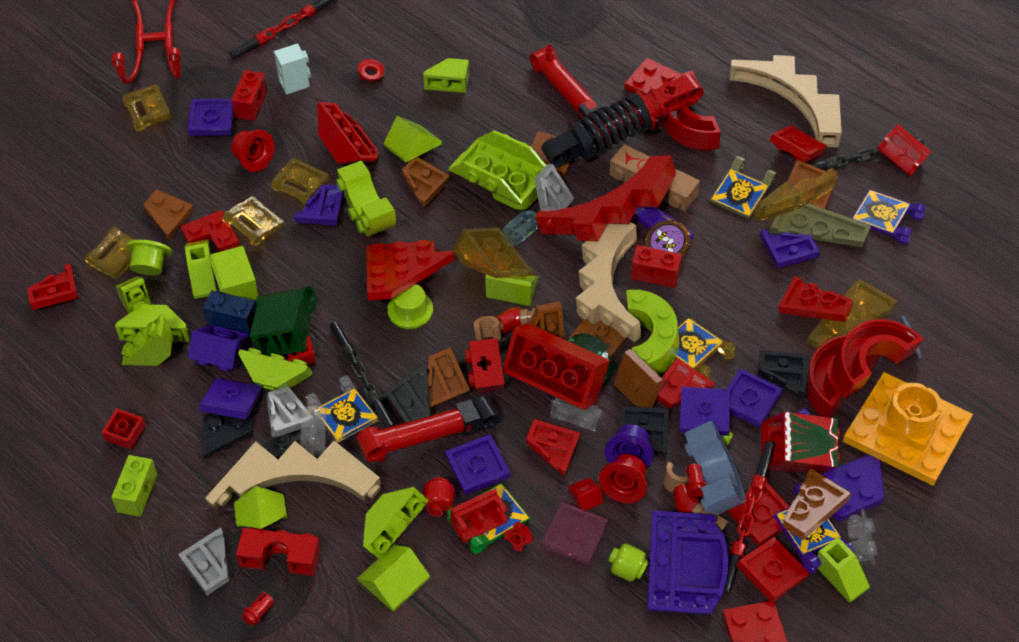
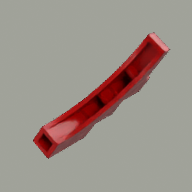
M650 156L644 166L632 178L615 190L590 202L565 209L538 211L535 219L541 234L576 235L578 241H599L608 224H629L637 207H659L676 175L671 156Z

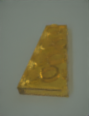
M858 278L844 295L852 299L853 308L846 322L823 319L808 336L807 343L818 349L832 338L848 335L854 327L863 322L880 319L896 308L898 301Z

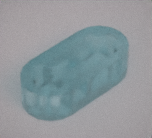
M529 210L523 211L503 228V241L508 245H518L538 228L535 219L536 213Z

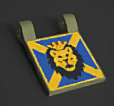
M736 156L728 173L710 198V202L750 219L768 189L774 184L776 172L769 169L761 182L741 173L744 168L743 162L745 159Z

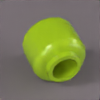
M624 543L619 549L614 547L608 559L612 563L611 572L629 582L634 581L636 578L640 579L648 564V561L645 560V552L628 543Z

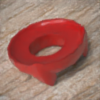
M364 59L358 65L359 78L361 81H379L385 73V68L377 60ZM368 69H372L376 72V74L369 75L365 71Z

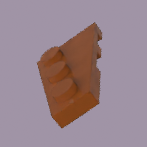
M810 468L805 482L802 483L796 499L784 518L783 527L804 540L850 501L851 493Z

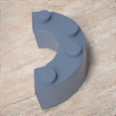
M712 420L685 432L688 442L684 444L688 455L690 457L694 456L697 464L701 466L703 480L707 483L706 486L701 487L704 495L701 502L707 513L712 512L717 516L744 504L746 498L739 474Z

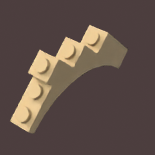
M773 55V61L731 60L729 80L759 85L780 94L803 113L812 127L816 140L827 145V147H839L842 133L839 95L818 94L817 75L795 74L794 56Z
M631 222L629 224H608L599 241H586L582 244L583 261L587 265L579 270L580 287L584 292L576 297L577 313L582 319H587L592 324H596L601 320L605 325L617 330L621 336L627 337L635 343L641 338L640 321L631 315L618 300L613 289V276L618 263L626 251L637 242L636 225Z

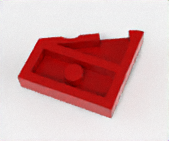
M71 264L63 266L65 271L54 277L53 274H50L43 281L27 289L32 310L78 298Z

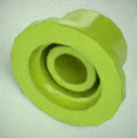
M132 240L126 243V249L132 253L129 268L139 274H161L164 258L172 255L171 248L159 242Z
M417 284L393 297L388 304V316L391 322L404 329H416L424 326L433 315L432 301L425 295L423 288Z

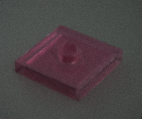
M561 502L542 541V547L589 565L608 525V519Z

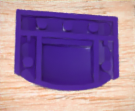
M652 511L648 611L712 614L713 608L723 594L728 572L727 545L723 532L715 524L717 519L714 515Z

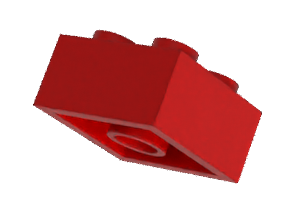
M116 408L101 433L105 441L131 450L146 425L143 417Z

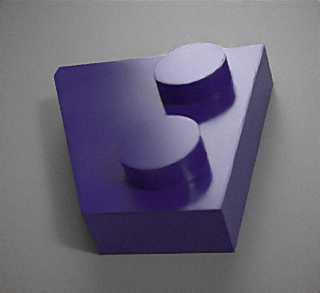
M322 184L316 191V194L308 199L306 207L300 213L298 211L295 213V222L338 226L344 192H340L336 185Z
M761 230L760 237L776 268L819 257L820 251L811 235H795L790 232H782L781 235L768 234V230Z

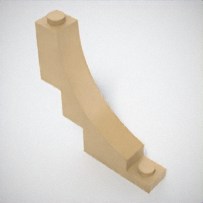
M295 441L279 459L255 442L205 499L210 506L217 510L220 506L224 507L230 501L232 492L241 498L254 486L267 488L292 481H313L342 488L366 502L369 497L371 499L374 498L380 491L381 487L379 485L381 481L379 476L335 441L329 445L318 459Z

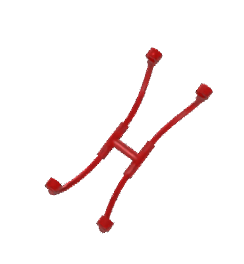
M131 0L137 17V57L133 72L127 79L124 67L125 56L122 53H114L112 55V65L116 67L118 77L121 78L124 84L132 83L140 68L142 53L144 52V42L164 40V49L166 50L170 70L175 79H180L182 70L180 50L173 47V24L171 21L175 0H170L166 21L164 22V32L145 34L137 0Z

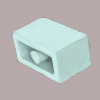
M298 43L274 51L279 82L285 93L289 94L310 87L308 78L311 77V73L306 63H309L306 51H302Z

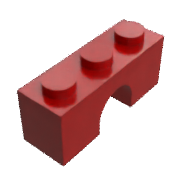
M243 528L236 557L239 567L265 570L269 557L282 553L288 556L287 565L289 573L315 576L321 548L319 538L309 533L300 535L291 534L284 530L275 532L259 528Z

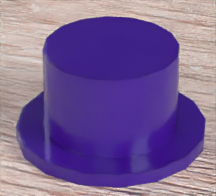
M628 424L620 427L616 434L609 438L605 445L604 454L609 463L614 462L616 457L622 454L634 455L642 460L647 469L653 461L654 451L649 443L650 437L648 432L638 425Z

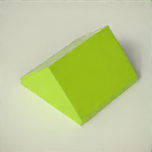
M399 116L396 117L384 141V146L405 163L442 144L439 138L420 124Z
M240 246L211 254L209 260L220 291L255 300L256 303V297L258 296L256 280L244 247Z
M498 268L492 270L500 273L492 271L486 273L487 298L531 306L539 276L506 270L511 275L508 276L507 273Z
M393 545L367 568L357 580L394 612L430 579V575L411 548Z

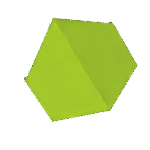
M254 486L234 503L237 527L248 526L262 529L279 519L287 518L284 494Z

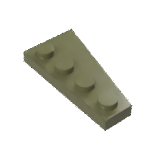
M787 195L770 227L769 233L782 234V232H790L795 235L807 234L811 235L813 240L863 247L871 225Z

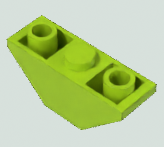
M203 240L186 243L185 252L194 299L208 297L211 290L217 291L214 271L209 260L211 255L209 241Z
M143 304L116 322L115 325L119 339L130 342L138 332H142L147 327L149 322H153L162 315L166 318L171 329L174 343L189 342L190 337L186 324L167 305Z
M160 315L153 322H149L142 332H138L134 339L125 343L122 349V355H124L122 365L158 366L170 356L174 336L164 316Z
M249 348L248 351L240 349L238 353L253 382L257 386H262L263 389L274 391L284 387L291 388L312 375L311 369L306 366L307 363L298 359H293L290 362L277 354H271L269 357L262 355L261 351Z
M414 487L383 494L366 513L363 546L377 558H380L428 503V499Z

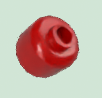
M436 477L423 486L422 495L428 499V503L423 507L424 510L432 516L440 517L453 508L455 488L447 479Z

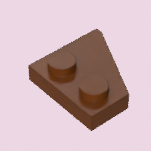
M157 189L143 204L145 211L154 219L155 224L158 228L162 229L165 237L169 240L194 211L192 204Z

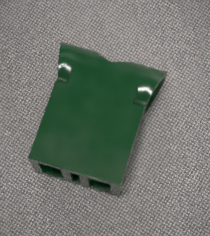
M307 286L257 296L258 307H256L250 332V338L257 350L261 351L262 355L269 357L271 354L285 355L306 351L311 322L310 314L313 313L316 306L314 289Z

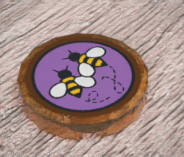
M664 220L656 223L650 228L645 240L646 247L681 253V259L687 255L691 244L688 230L683 224L675 220Z

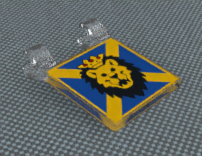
M347 375L339 378L340 387L344 393L321 405L314 393L305 396L308 401V408L315 413L337 443L379 421L377 414L354 387Z

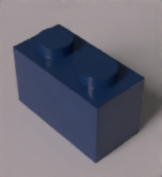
M211 290L203 306L207 325L213 324L250 333L256 312L255 300Z

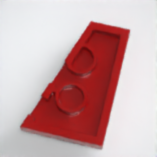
M797 276L793 278L778 305L779 313L840 322H846L853 308L852 299L831 290L825 292L818 289V285L814 283L806 284L802 282V279Z

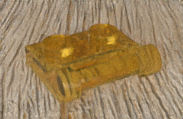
M157 84L125 94L122 97L123 104L128 107L133 119L132 125L136 131H143L149 125L171 119L170 111ZM141 101L147 115L140 116L135 105L136 102Z
M292 158L273 179L271 189L293 196L306 205L308 199L316 194L321 185H326L330 180L329 174ZM288 180L307 189V191L304 193L284 182Z
M253 196L226 211L222 218L227 224H232L247 236L249 242L254 246H258L264 238L283 227V220ZM241 216L242 218H244L248 223L255 227L257 231L254 232L250 227H248L237 217Z
M112 226L107 232L108 235L91 253L88 252L83 259L89 266L118 279L130 266L132 253L126 249V243L136 239ZM114 241L118 242L102 260L98 259Z

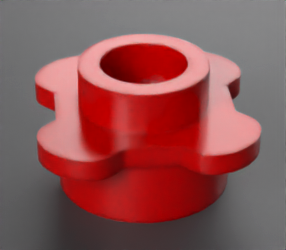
M520 522L514 523L511 530L504 532V538L510 541L516 551H522L525 544H530L533 541L530 529Z

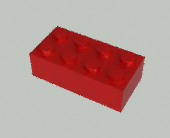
M526 323L514 328L502 371L585 410L597 403L610 360Z

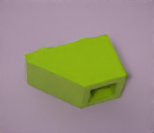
M136 276L116 286L120 301L128 314L143 304L151 305L143 278Z
M839 537L819 550L817 557L821 561V566L817 569L849 603L870 588L856 555Z

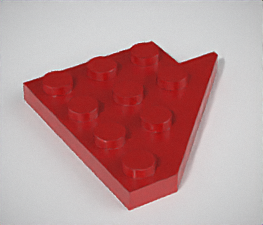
M428 240L408 243L399 241L394 244L375 243L366 246L368 300L392 299L454 261V250L435 252L434 241Z

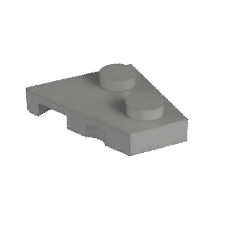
M547 164L534 178L541 211L565 209L573 201V195L553 164Z
M289 387L268 392L266 401L273 438L313 424V416Z
M221 528L178 554L182 563L206 595L229 582L224 534Z

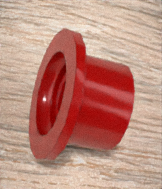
M265 130L242 131L233 139L231 145L232 154L247 171L258 172L268 166L272 160L275 150L274 140Z
M622 454L617 456L614 462L605 465L599 475L600 487L614 501L621 503L638 502L647 492L646 466L641 459L634 455Z

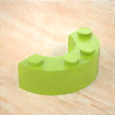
M359 161L337 169L339 179H336L337 186L340 192H344L350 207L348 209L349 216L352 221L356 220L359 233H364L369 237L395 227V210L386 197L379 199L373 186L370 172L364 163Z
M626 290L629 313L640 321V326L648 328L652 332V335L646 342L632 347V350L655 373L660 375L671 366L679 350L680 341L676 315L672 307L658 295L643 290Z

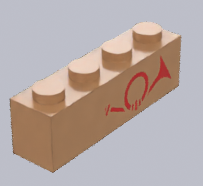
M624 144L610 161V176L616 180L626 182L644 166L650 156ZM675 169L676 175L662 201L685 212L698 196L700 180Z

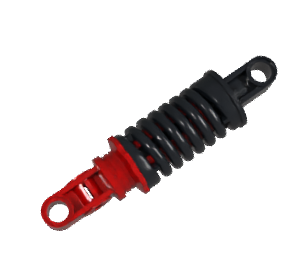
M687 73L657 89L649 90L645 95L637 90L633 94L626 96L625 99L612 103L610 107L605 106L602 110H597L595 114L591 113L588 117H582L577 121L569 122V131L546 140L542 144L541 150L549 163L553 164L554 167H560L579 156L587 161L590 157L597 155L598 150L603 152L605 146L611 148L613 143L619 144L620 139L626 141L628 136L634 137L635 131L640 134L642 131L655 128V119L666 117L668 113L699 100L704 94V89L693 74Z

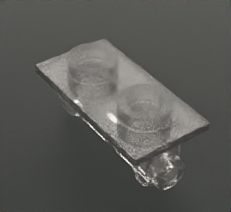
M555 397L551 402L550 416L560 421H566L579 425L582 428L596 431L597 421L602 415V410L594 405L583 410Z
M302 406L300 446L313 456H321L325 451L327 407Z
M862 509V517L851 515L847 521L849 539L859 538L858 541L849 543L852 545L853 553L856 555L860 565L865 560H869L871 565L875 566L874 556H877L878 553L874 540L872 541L871 533H875L873 519L868 518L864 509Z

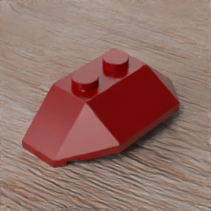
M319 102L317 105L318 136L333 155L335 161L338 164H354L359 161L363 163L375 162L379 150L361 126L351 116L340 110L341 107L338 104Z

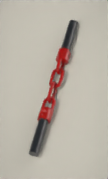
M318 0L311 5L309 4L301 8V12L288 16L279 25L258 33L253 39L229 52L231 58L235 59L258 45L261 46L275 37L276 33L283 29L291 28L304 17L309 18L317 10L335 0ZM291 18H293L294 20H296L295 22L291 23L290 25H288V23H286V21H288V20L291 19ZM270 31L272 35L268 37L266 33Z
M771 441L765 442L756 474L753 475L747 494V499L750 502L748 512L741 515L737 527V532L740 535L739 541H733L727 579L723 591L726 594L731 593L738 570L736 565L744 555L747 547L742 542L744 537L751 533L754 516L751 514L753 506L760 502L767 479L765 477L775 447V443ZM753 490L759 492L757 499L755 496H753L751 499V494ZM745 517L746 520L750 519L747 532L745 529L741 531Z

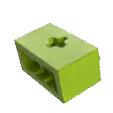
M128 455L111 497L118 513L141 517L158 475L152 459Z

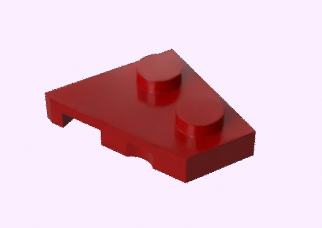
M676 358L662 377L663 381L656 400L671 409L681 404V387L713 388L715 383Z
M534 419L526 437V444L561 475L565 476L578 445L580 432Z

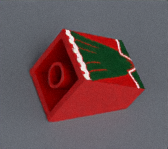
M782 412L761 422V455L766 441L775 443L767 471L808 472L811 468L816 472H828L838 468L840 453L838 451L840 435L838 419Z

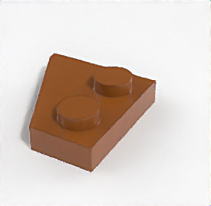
M418 157L412 159L402 169V176L423 207L450 182V175Z
M560 301L536 306L529 324L565 339Z
M451 347L429 356L428 385L431 408L470 392Z

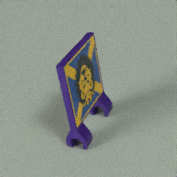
M869 189L852 219L871 225V229L893 236L900 243L907 244L910 241L911 230L899 226L907 213L913 218L921 220L924 217L925 205L921 203L911 204Z
M790 508L775 513L773 516L801 557L803 566L810 574L815 573L817 568L821 566L820 559L813 553L821 550L839 537L853 552L852 545L841 537L830 519H827L807 538L802 540L783 527L784 518Z

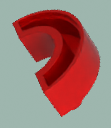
M689 71V72H686V73H683V74L677 76V77L674 78L672 81H674V80L680 78L682 75L687 74V73L693 74L694 77H695V75H694L693 71ZM698 100L676 111H672L662 118V123L667 133L680 144L702 151L719 149L721 130L714 116L697 115L688 108L696 104Z
M869 320L854 327L839 347L833 361L834 380L842 396L846 399L861 389L871 376L872 372L867 366L866 357L881 355L899 364L914 354L924 339L910 327L892 320Z
M847 335L828 340L816 350L811 359L807 375L806 393L811 406L821 417L831 418L842 404L843 396L837 388L833 376V361ZM881 355L866 357L867 366L870 370L878 362Z

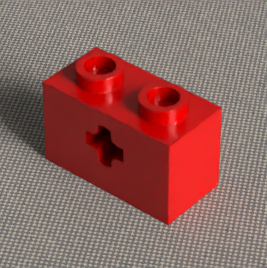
M244 70L231 99L235 118L255 121L268 91L265 73Z
M637 245L632 261L631 279L676 288L682 254Z
M498 338L470 341L468 349H465L466 364L471 363L472 372L468 373L469 386H474L475 393L503 390L504 378ZM485 361L488 367L487 370L483 371L480 364Z

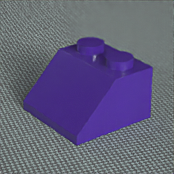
M213 324L193 330L188 358L196 360V363L200 365L214 364L218 365L220 370L231 371L242 364V359L238 353L240 349L248 351L252 342L250 333Z

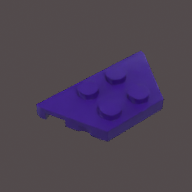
M869 454L821 474L851 493L850 501L831 516L839 522L883 503L884 492L880 460ZM802 483L795 485V494L798 495Z

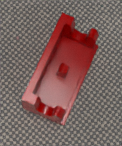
M899 124L895 126L877 147V150L908 176H911L931 154L929 149Z
M494 488L452 508L450 523L462 542L466 543L476 536L483 535L508 523V518L504 513L507 511V508Z

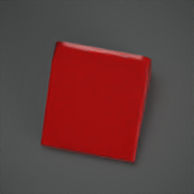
M586 478L568 487L569 492L582 511L589 510L604 502L601 488L591 478Z

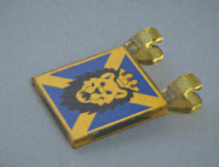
M688 317L678 326L680 344L676 358L708 379L711 378V375H709L711 368L702 363L712 354L719 350L728 360L735 357L736 353L734 351L736 346L733 343L723 341Z

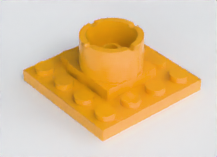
M883 372L844 435L842 442L934 486L973 414L942 400L934 390L925 387V385L906 383Z

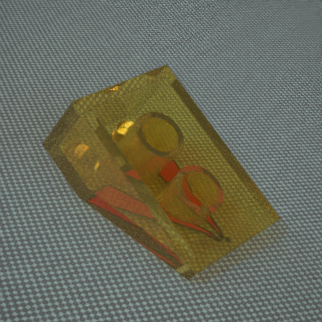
M500 228L463 229L453 248V251L463 265L494 278L532 276L533 271Z

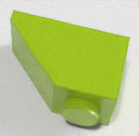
M447 58L424 71V89L466 93L469 78V60Z

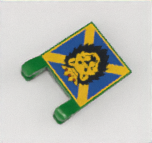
M502 483L490 490L495 488L505 504L507 511L504 513L508 518V523L472 538L470 550L475 555L482 552L491 543L502 538L506 530L513 528L514 523L526 524L531 519ZM449 509L448 512H447V515H448L447 521H448L449 523H450V512H451V509Z

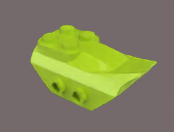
M494 130L478 137L449 167V171L492 192L493 198L514 209L524 210L530 207L538 198L534 178L546 164L531 146Z

